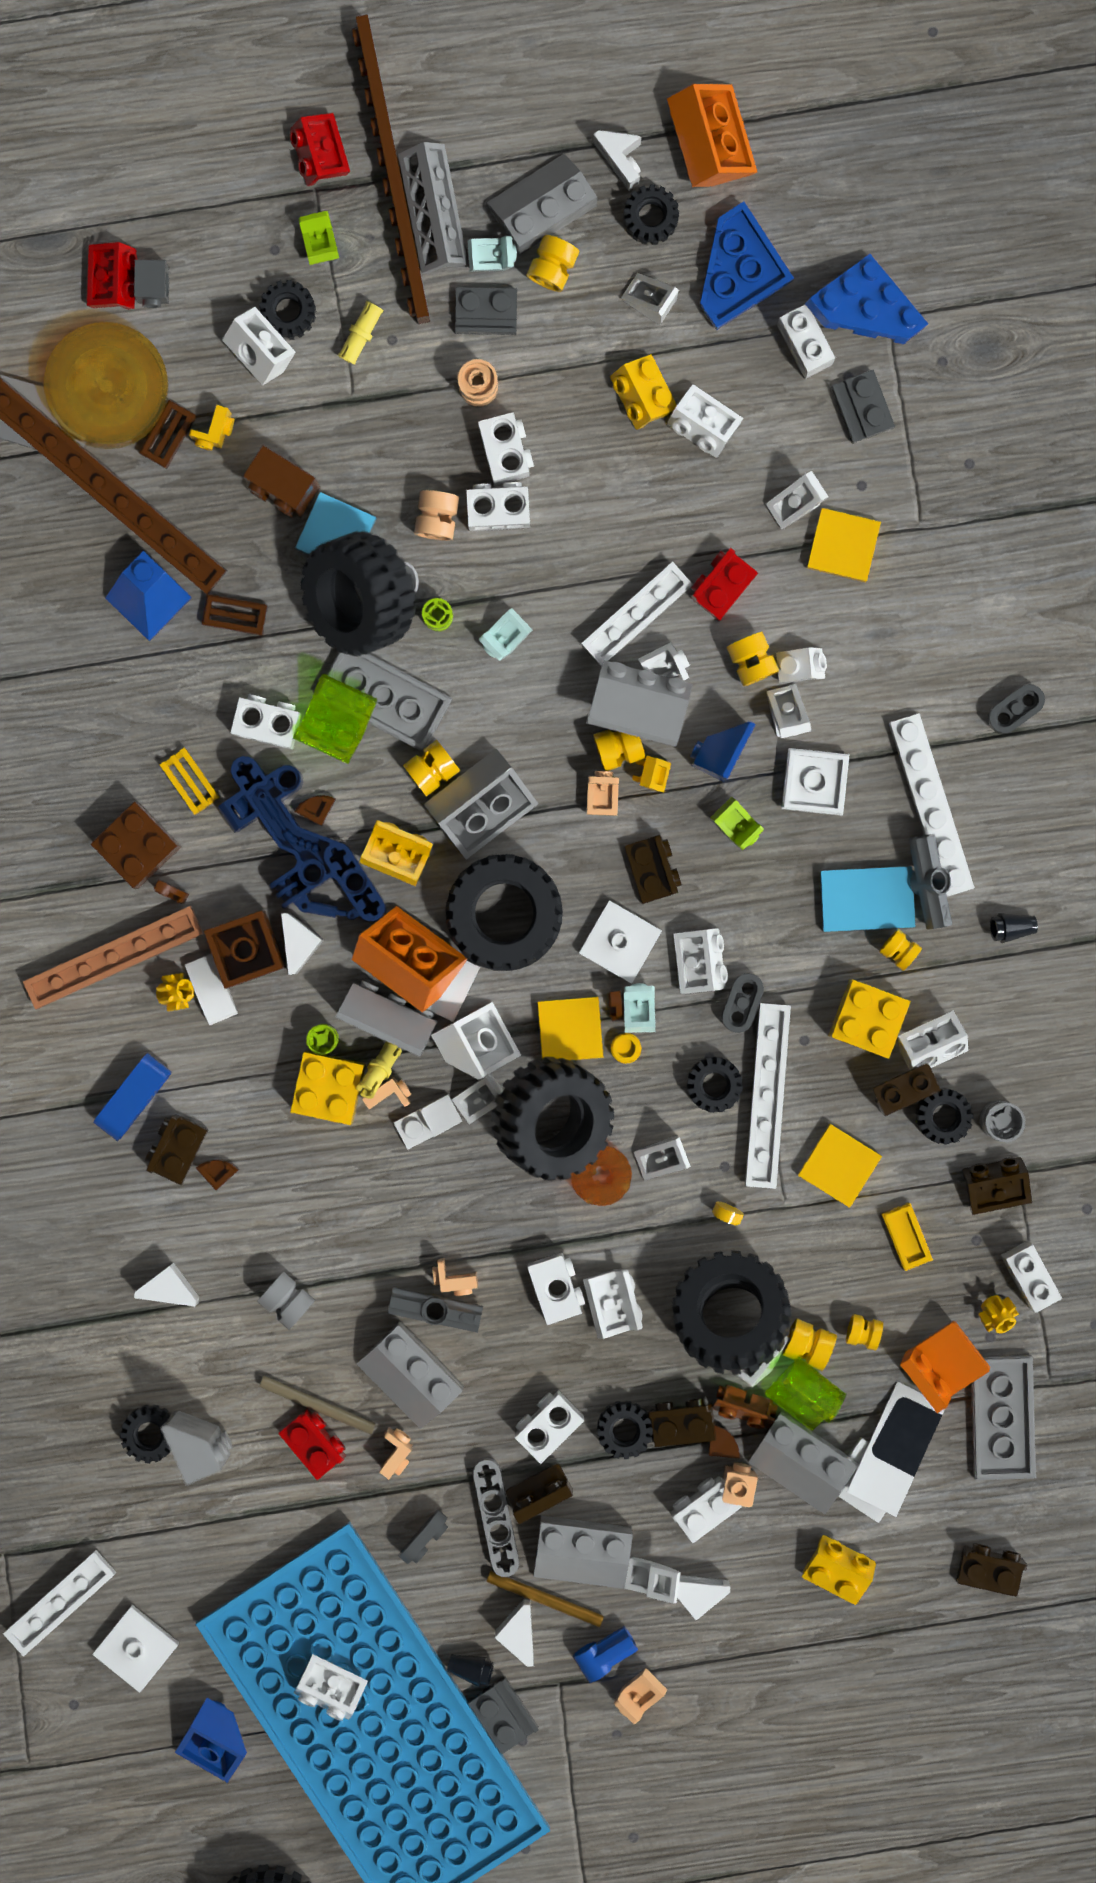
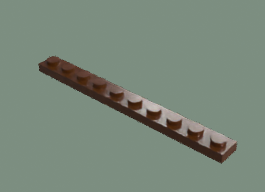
M368 14L357 16L358 27L352 28L355 47L362 46L364 57L358 58L361 76H368L370 87L364 88L367 106H374L376 117L370 118L374 137L380 136L382 147L376 148L380 167L386 166L388 177L382 179L386 197L392 196L394 207L388 208L392 227H399L400 237L395 238L398 257H405L406 267L401 268L404 287L411 286L413 297L407 298L410 317L417 316L418 325L430 322L369 18Z
M0 377V419L204 593L209 594L228 570Z

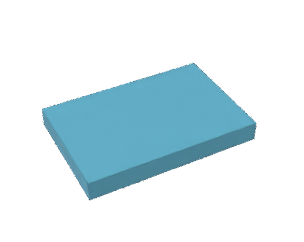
M913 867L820 871L823 932L915 927L914 892L910 886Z

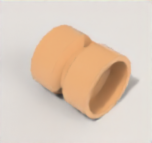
M473 359L466 362L458 373L459 392L467 404L474 407H483L490 404L497 395L498 378L495 368L489 362L482 359Z
M420 491L418 509L422 514L416 517L414 535L434 540L452 541L455 530V522L452 520V516L457 515L459 496L440 491Z

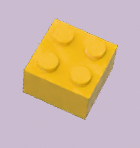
M849 979L828 1036L889 1059L911 1001Z
M310 1051L303 1052L291 1113L352 1125L360 1091H357V1086L363 1079L366 1064L328 1055H318Z

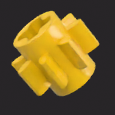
M183 973L162 976L163 983L156 987L158 1002L162 1005H167L168 1012L188 1008L187 1002L194 997L193 985L191 981L183 979Z
M994 1295L982 1303L981 1309L983 1312L979 1313L978 1316L988 1332L995 1329L997 1333L1001 1334L1014 1327L1016 1324L1014 1317L1019 1313L1009 1297L1002 1300L999 1295Z

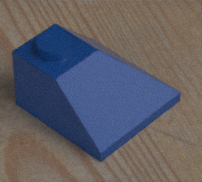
M142 551L121 573L105 599L144 637L151 641L192 597L147 553Z
M749 721L707 736L703 743L697 741L690 755L691 758L695 759L692 766L725 782L729 778L756 724Z
M206 1698L175 1753L228 1783L244 1759L247 1751L234 1713L228 1710L221 1702Z

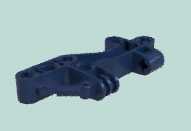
M248 756L237 758L231 766V774L241 791L220 804L217 808L233 833L239 832L260 818L277 846L295 855L297 859L296 866L269 885L270 889L276 888L278 892L276 894L277 899H283L282 908L285 909L294 903L303 913L336 918V915L347 917L349 920H356L359 916L367 921H378L386 913V903L353 851L343 843L302 829L284 803V800L301 789L303 785L302 773L291 765H284L266 775L259 763ZM241 765H253V768L250 770L251 775L255 780L258 781L261 777L263 781L252 785L249 778L239 775L242 772ZM287 771H292L296 775V783L290 788H284L281 784V776ZM234 808L236 809V811H237L238 814L240 815L241 819L239 818V816H238L237 813L235 812ZM335 849L340 852L345 850L346 855L343 856V860L347 866H350L352 863L356 866L346 870L342 876L338 873L344 870L342 865L337 861L332 862L331 860L334 857L333 850ZM310 865H317L321 870V876L315 882L308 881L305 876L306 868ZM297 873L300 881L307 886L301 892L297 889L299 883L297 881L293 882L291 879ZM354 873L360 874L364 880L362 888L357 891H352L347 885L348 877ZM335 878L355 908L349 911L339 910L338 906L310 901L307 894L330 879ZM369 888L372 890L371 894H367L370 901L373 903L378 901L380 904L377 907L378 914L376 916L372 913H365L364 910L368 906L363 898L359 902L355 899L356 896L364 894Z

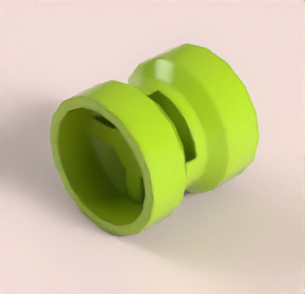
M434 598L425 603L422 609V617L429 629L441 632L450 627L453 621V612L447 601L441 598Z
M319 1024L312 1027L306 1037L309 1049L318 1055H326L332 1052L339 1043L337 1030L329 1024Z

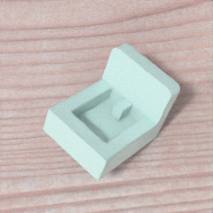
M512 236L467 240L469 271H504L514 266L517 258L516 245L512 243Z
M511 608L489 631L479 638V641L483 644L487 654L500 661L508 656L533 630Z
M636 983L624 987L625 1033L655 1032L654 986Z

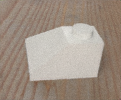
M493 1002L431 1035L446 1063L478 1080L521 1056Z

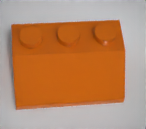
M692 84L667 98L670 115L674 122L679 146L683 153L687 174L692 187H712L757 173L732 84Z
M396 906L359 935L352 960L423 1013L441 998L466 963L467 958Z

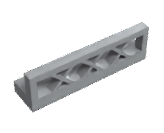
M422 142L399 153L398 157L421 272L429 274L443 267H462L467 265L468 259L445 144ZM417 155L419 166L416 173H414L411 168L410 158ZM420 185L424 188L425 193L422 203L417 198V191ZM426 215L430 218L431 223L428 233L423 228V221ZM433 245L436 248L438 260L430 263L429 251Z

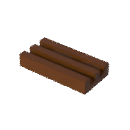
M169 400L139 454L167 469L197 416ZM172 410L177 411L154 454L149 452ZM182 417H187L163 459L160 458Z
M207 594L202 625L263 636L268 605ZM212 602L260 611L259 616L211 608ZM210 614L256 622L257 628L210 620Z

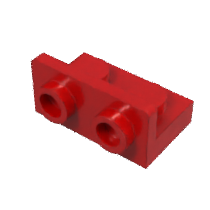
M334 113L300 117L290 128V141L292 146L296 148L299 159V172L304 177L306 186H313L321 179L346 176L350 172Z
M121 242L89 245L88 307L105 308L120 306L128 310L135 308V260H138L135 248Z
M732 548L727 553L721 550L710 564L714 569L708 577L702 574L691 587L695 591L691 599L719 622L758 575V572L735 554L736 551Z
M307 1408L279 1431L278 1434L315 1479L319 1480L335 1465L344 1461L346 1454L343 1451L346 1450V1447L336 1435L331 1437L324 1429L326 1423L317 1412L311 1413Z

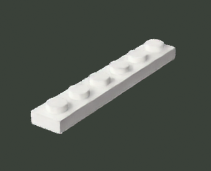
M920 714L890 722V729L924 835L935 834L941 867L945 868L951 877V886L946 893L947 897L974 889L975 887Z
M759 1003L745 1186L773 1189L777 1187L791 1005Z

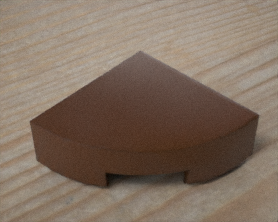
M325 795L314 796L303 801L294 812L323 826L336 799Z
M158 880L154 887L155 892L169 897L180 904H185L189 896L188 893L163 880Z
M609 991L610 1020L612 1022L623 1021L621 991Z
M219 1159L206 1161L196 1167L197 1171L215 1190H218L240 1170L234 1164Z
M715 1424L717 1440L710 1441L709 1456L740 1459L739 1448L735 1438L725 1428Z

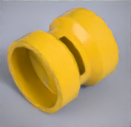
M897 929L884 943L879 952L886 958L891 957L895 961V965L904 971L918 956L922 947L916 942L911 943L908 941L906 934Z
M852 1314L847 1329L846 1343L851 1345L863 1344L867 1349L876 1351L883 1332V1321L876 1319L868 1321L864 1320L861 1315Z

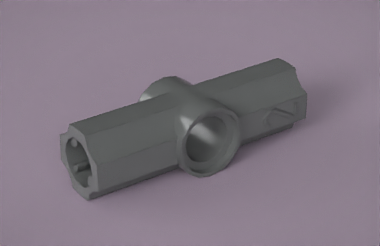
M935 834L910 838L909 844L915 869L910 878V886L912 891L920 896L926 929L952 925V919L946 893L951 886V877L949 872L941 867Z
M393 1287L388 1314L425 1321L430 1325H444L478 1333L483 1306L448 1299L439 1294L430 1295ZM430 1303H440L444 1308V1313L439 1317L431 1316L427 1311V1306Z

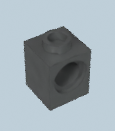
M135 260L134 297L145 308H160L161 304H169V266L166 260Z

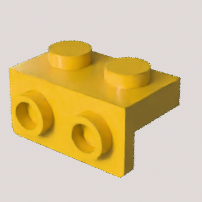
M652 354L626 363L610 375L613 388L619 395L626 409L627 416L632 421L636 430L643 428L654 420L672 414L677 406Z
M376 820L359 863L416 886L429 858L433 844L419 834H410L400 830L393 823Z
M822 1535L817 1550L804 1568L801 1578L856 1605L873 1581L876 1562L866 1555L842 1545L839 1541Z

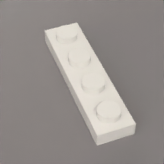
M674 562L670 563L584 640L581 645L602 667L604 660L609 661L690 589L693 584Z
M95 1550L3 1633L4 1636L24 1657L116 1574V1571Z

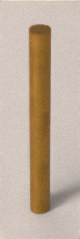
M491 1570L487 1577V1583L597 1627L601 1626L604 1618L601 1614L511 1578L501 1577Z

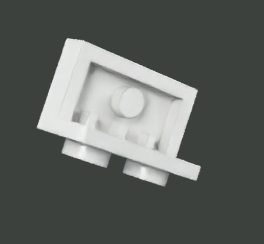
M614 1269L583 1279L598 1339H605L629 1330L637 1331L643 1328L641 1322L643 1317L642 1311L636 1302L634 1294L635 1283L627 1269Z

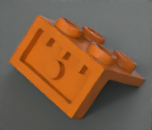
M952 1321L906 1351L900 1364L937 1414L948 1407L952 1395L990 1371L988 1363L955 1321Z

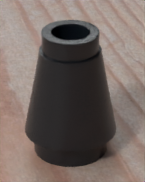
M999 913L996 917H991L990 919L991 937L994 941H1000L1001 943L1036 934L1038 931V923L1035 916Z
M452 1654L449 1659L447 1672L477 1687L481 1685L488 1686L493 1674L494 1662L488 1661V1657Z

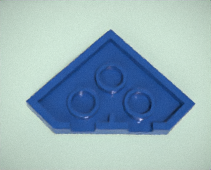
M745 201L720 216L717 222L700 301L701 308L716 330L794 280L791 272Z
M868 254L822 288L805 303L825 328L836 330L840 327L853 330V334L876 338L877 336L892 338V342L905 344L928 325V322L871 254Z

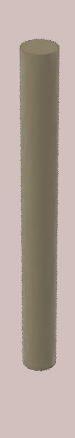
M263 1376L259 1385L263 1389L370 1435L376 1425L374 1422L267 1376Z

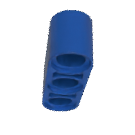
M147 1053L101 1110L93 1123L118 1142L166 1082L172 1071Z

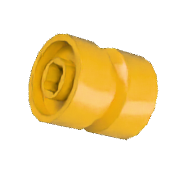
M544 235L537 249L539 258L532 260L526 276L544 288L555 292H562L569 277L567 269L573 268L580 251L565 240L552 235Z
M763 631L743 638L726 647L732 662L739 665L736 672L743 687L779 672L773 655H768L766 652L769 645ZM758 656L760 663L750 667L748 660Z
M609 729L593 734L604 771L621 767L623 761L631 764L646 759L640 737L619 731L612 732Z
M435 740L423 749L424 755L422 757L415 755L403 765L425 796H428L440 787L439 781L441 779L448 781L460 772V769L438 740Z
M796 1318L790 1328L789 1336H787L790 1338V1341L782 1355L796 1361H800L803 1358L806 1365L823 1371L833 1352L837 1335L822 1328L815 1331L812 1324Z

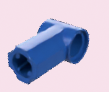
M623 1626L597 1643L593 1641L586 1644L573 1654V1658L587 1681L593 1683L608 1674L612 1666L638 1651V1647L629 1631Z

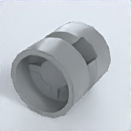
M1001 1100L992 1101L983 1107L980 1113L979 1123L981 1129L987 1136L997 1141H1014L1022 1135L1025 1129L1024 1114L1018 1106Z
M282 1272L257 1302L269 1313L275 1311L277 1313L276 1319L289 1330L314 1303L315 1299L304 1289L296 1290V1282L285 1272Z

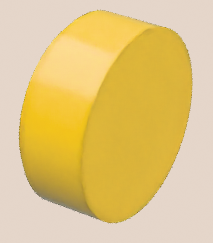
M621 1033L613 1039L611 1053L620 1063H632L641 1054V1043L635 1035Z
M719 1201L715 1203L712 1210L715 1217L732 1225H740L744 1213L739 1209Z

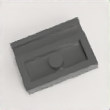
M456 287L455 333L516 335L517 288Z
M874 369L831 386L852 444L895 428Z
M506 1676L468 1700L469 1706L501 1754L539 1730L538 1725Z

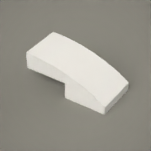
M212 954L185 964L194 991L209 1025L238 1014L230 990L224 989Z
M631 1557L624 1589L647 1594L646 1597L674 1604L677 1603L680 1572L652 1561Z

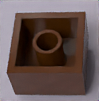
M262 445L243 476L248 483L247 488L251 494L264 502L268 498L274 501L273 504L276 506V509L289 518H292L294 514L302 518L320 489L314 476Z
M135 801L91 843V846L133 889H139L182 847L140 803Z
M265 910L204 931L224 989H229L286 968Z

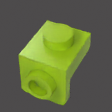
M328 211L299 217L298 220L309 264L313 265L338 259V249Z
M733 797L729 798L710 817L730 841L741 850L753 845L764 831V828Z

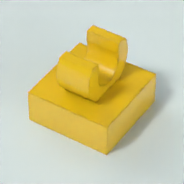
M646 756V760L637 761L636 764L644 766L642 776L633 775L632 779L640 783L639 786L664 793L671 763L651 756Z

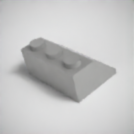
M562 154L488 201L487 205L506 235L512 236V243L516 245L517 252L521 255L540 243L544 235L556 233L597 207V196L582 172L565 154Z
M604 660L587 723L677 747L693 684L679 678L657 675L649 670L631 668L620 662Z
M497 748L424 803V806L465 859H468L538 805L536 799Z
M364 980L361 981L360 985L353 983L337 1012L336 1018L420 1057L438 1022L432 1019L434 1013L427 1009L422 1013L417 1008L413 1010L404 1006L406 1000L392 993L389 994L388 998L378 994L379 987Z
M401 1321L356 1363L420 1429L439 1415L463 1392L464 1385Z
M178 1410L161 1427L186 1485L220 1471L231 1455L230 1449L233 1446L230 1437L226 1431L222 1433L218 1425Z
M783 1411L748 1462L823 1514L827 1513L859 1464Z
M541 1515L533 1577L624 1589L633 1536L632 1527Z

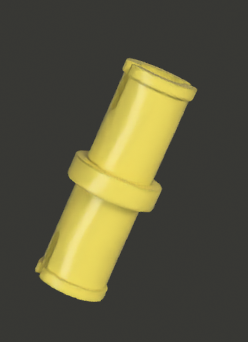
M366 301L355 325L351 324L349 328L351 333L340 353H338L340 358L353 365L356 364V360L367 341H371L373 337L371 332L384 310Z
M387 1041L384 1043L376 1059L371 1060L368 1064V1071L357 1086L358 1092L362 1090L360 1095L368 1099L374 1098L383 1080H387L391 1075V1068L402 1053L401 1048Z

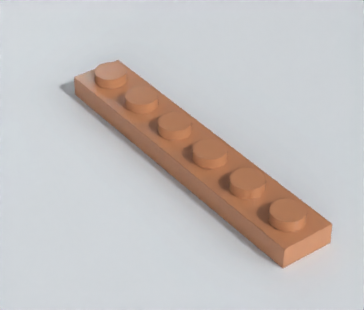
M189 906L23 981V984L36 1010L204 933L192 906Z

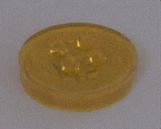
M98 322L73 330L56 345L50 354L44 373L45 396L54 419L72 438L94 448H122L143 439L152 431L168 402L169 385L167 371L158 350L140 332L119 323Z

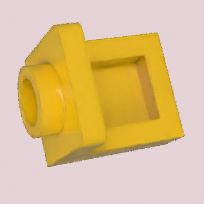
M216 405L208 434L190 430L189 436L195 441V446L212 451L213 446L222 449L225 435L230 436L234 426V418H231L232 413L229 408Z

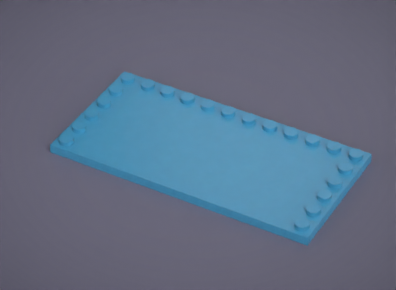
M351 1522L337 1529L196 1622L195 1625L364 1883H472L550 1832V1826L503 1754L500 1753L469 1706L467 1699L449 1672H447L446 1667ZM312 1654L368 1681L349 1720L345 1718L342 1721L336 1720L326 1714L327 1709L315 1705V1707L307 1706L298 1700V1695L294 1694Z

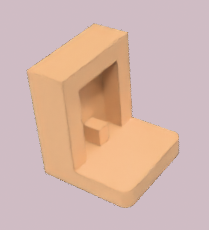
M595 771L594 777H588L587 815L617 816L619 778L613 777V772Z
M392 1077L384 1084L381 1083L374 1098L368 1099L363 1097L362 1100L368 1109H371L395 1092L401 1103L406 1107L411 1102L408 1097L412 1093L402 1079L397 1082Z
M444 1258L438 1259L437 1267H432L434 1285H440L441 1292L454 1291V1296L472 1294V1289L478 1288L477 1273L446 1276Z
M388 1427L384 1433V1438L395 1445L396 1448L381 1466L379 1473L389 1480L394 1473L399 1476L409 1463L406 1457L411 1452L413 1445L409 1443L411 1438L405 1432L398 1428L394 1431Z
M733 1463V1467L725 1465L723 1475L725 1485L722 1501L724 1503L752 1507L758 1480L756 1472L751 1470L750 1465L743 1463Z
M645 1668L621 1688L614 1701V1705L623 1716L627 1717L633 1724H636L647 1709L664 1697L667 1689Z

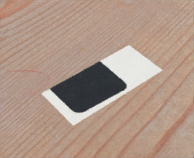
M897 1381L847 1493L897 1517L944 1410L937 1414L922 1393Z

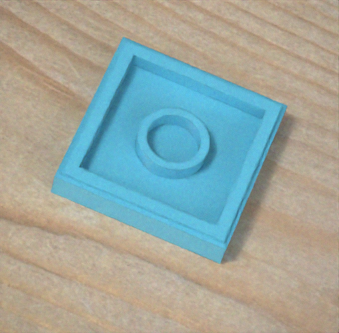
M320 492L295 548L309 555L311 551L324 542L356 531L371 532L377 518Z

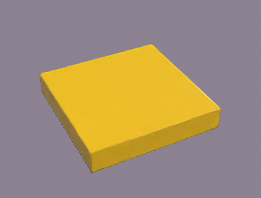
M821 508L807 569L866 583L881 522Z
M599 997L538 1001L542 1059L544 1057L564 1058L567 1060L604 1058Z
M829 1123L797 1175L850 1208L882 1156Z

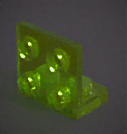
M322 674L307 712L298 725L293 739L349 764L361 743L376 706L377 698Z
M797 1357L765 1392L768 1398L809 1430H814L824 1419L830 1423L836 1417L847 1395L800 1357Z

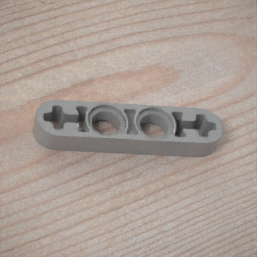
M490 1457L482 1458L474 1466L473 1477L491 1565L497 1575L509 1577L514 1575L519 1567V1555L501 1468L495 1459ZM483 1465H488L489 1469H495L496 1472L491 1475L492 1486L498 1483L500 1488L490 1487L481 1491V1487H487L485 1476H479L478 1472L482 1471ZM490 1494H496L501 1498L502 1505L497 1510H490L484 1504L485 1498ZM496 1524H502L507 1528L508 1535L503 1540H496L491 1536V1528ZM511 1543L512 1547H506L507 1558L513 1559L514 1562L510 1563L509 1569H504L503 1565L497 1564V1562L501 1561L500 1548L494 1551L493 1547H503Z

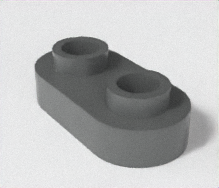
M1032 684L1018 688L990 710L988 723L991 729L997 733L1006 734L1018 728L1043 708L1045 703L1043 691L1038 686ZM1025 695L1032 697L1033 703L1031 706L1024 705L1023 697ZM1000 713L1008 716L1006 724H1001L998 721Z
M745 973L735 979L722 1013L723 1024L728 1030L741 1033L752 1025L764 991L763 983L759 977L754 974ZM745 983H751L753 986L752 993L748 995L742 991V986ZM736 1011L741 1012L743 1015V1019L739 1023H734L731 1018L732 1014Z
M440 1510L435 1511L405 1545L398 1557L406 1564H409L411 1561L418 1563L428 1551L425 1547L432 1538L438 1540L448 1528L445 1524L448 1517Z

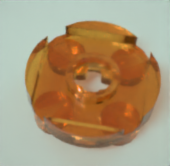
M608 1145L604 1151L600 1150L597 1154L598 1159L593 1165L587 1164L585 1166L586 1170L578 1175L571 1173V1182L575 1192L591 1205L607 1206L616 1203L630 1188L632 1171L628 1159L622 1152ZM597 1167H602L603 1171L609 1170L610 1175L606 1177V1183L601 1184L599 1180H593L592 1176L596 1174Z

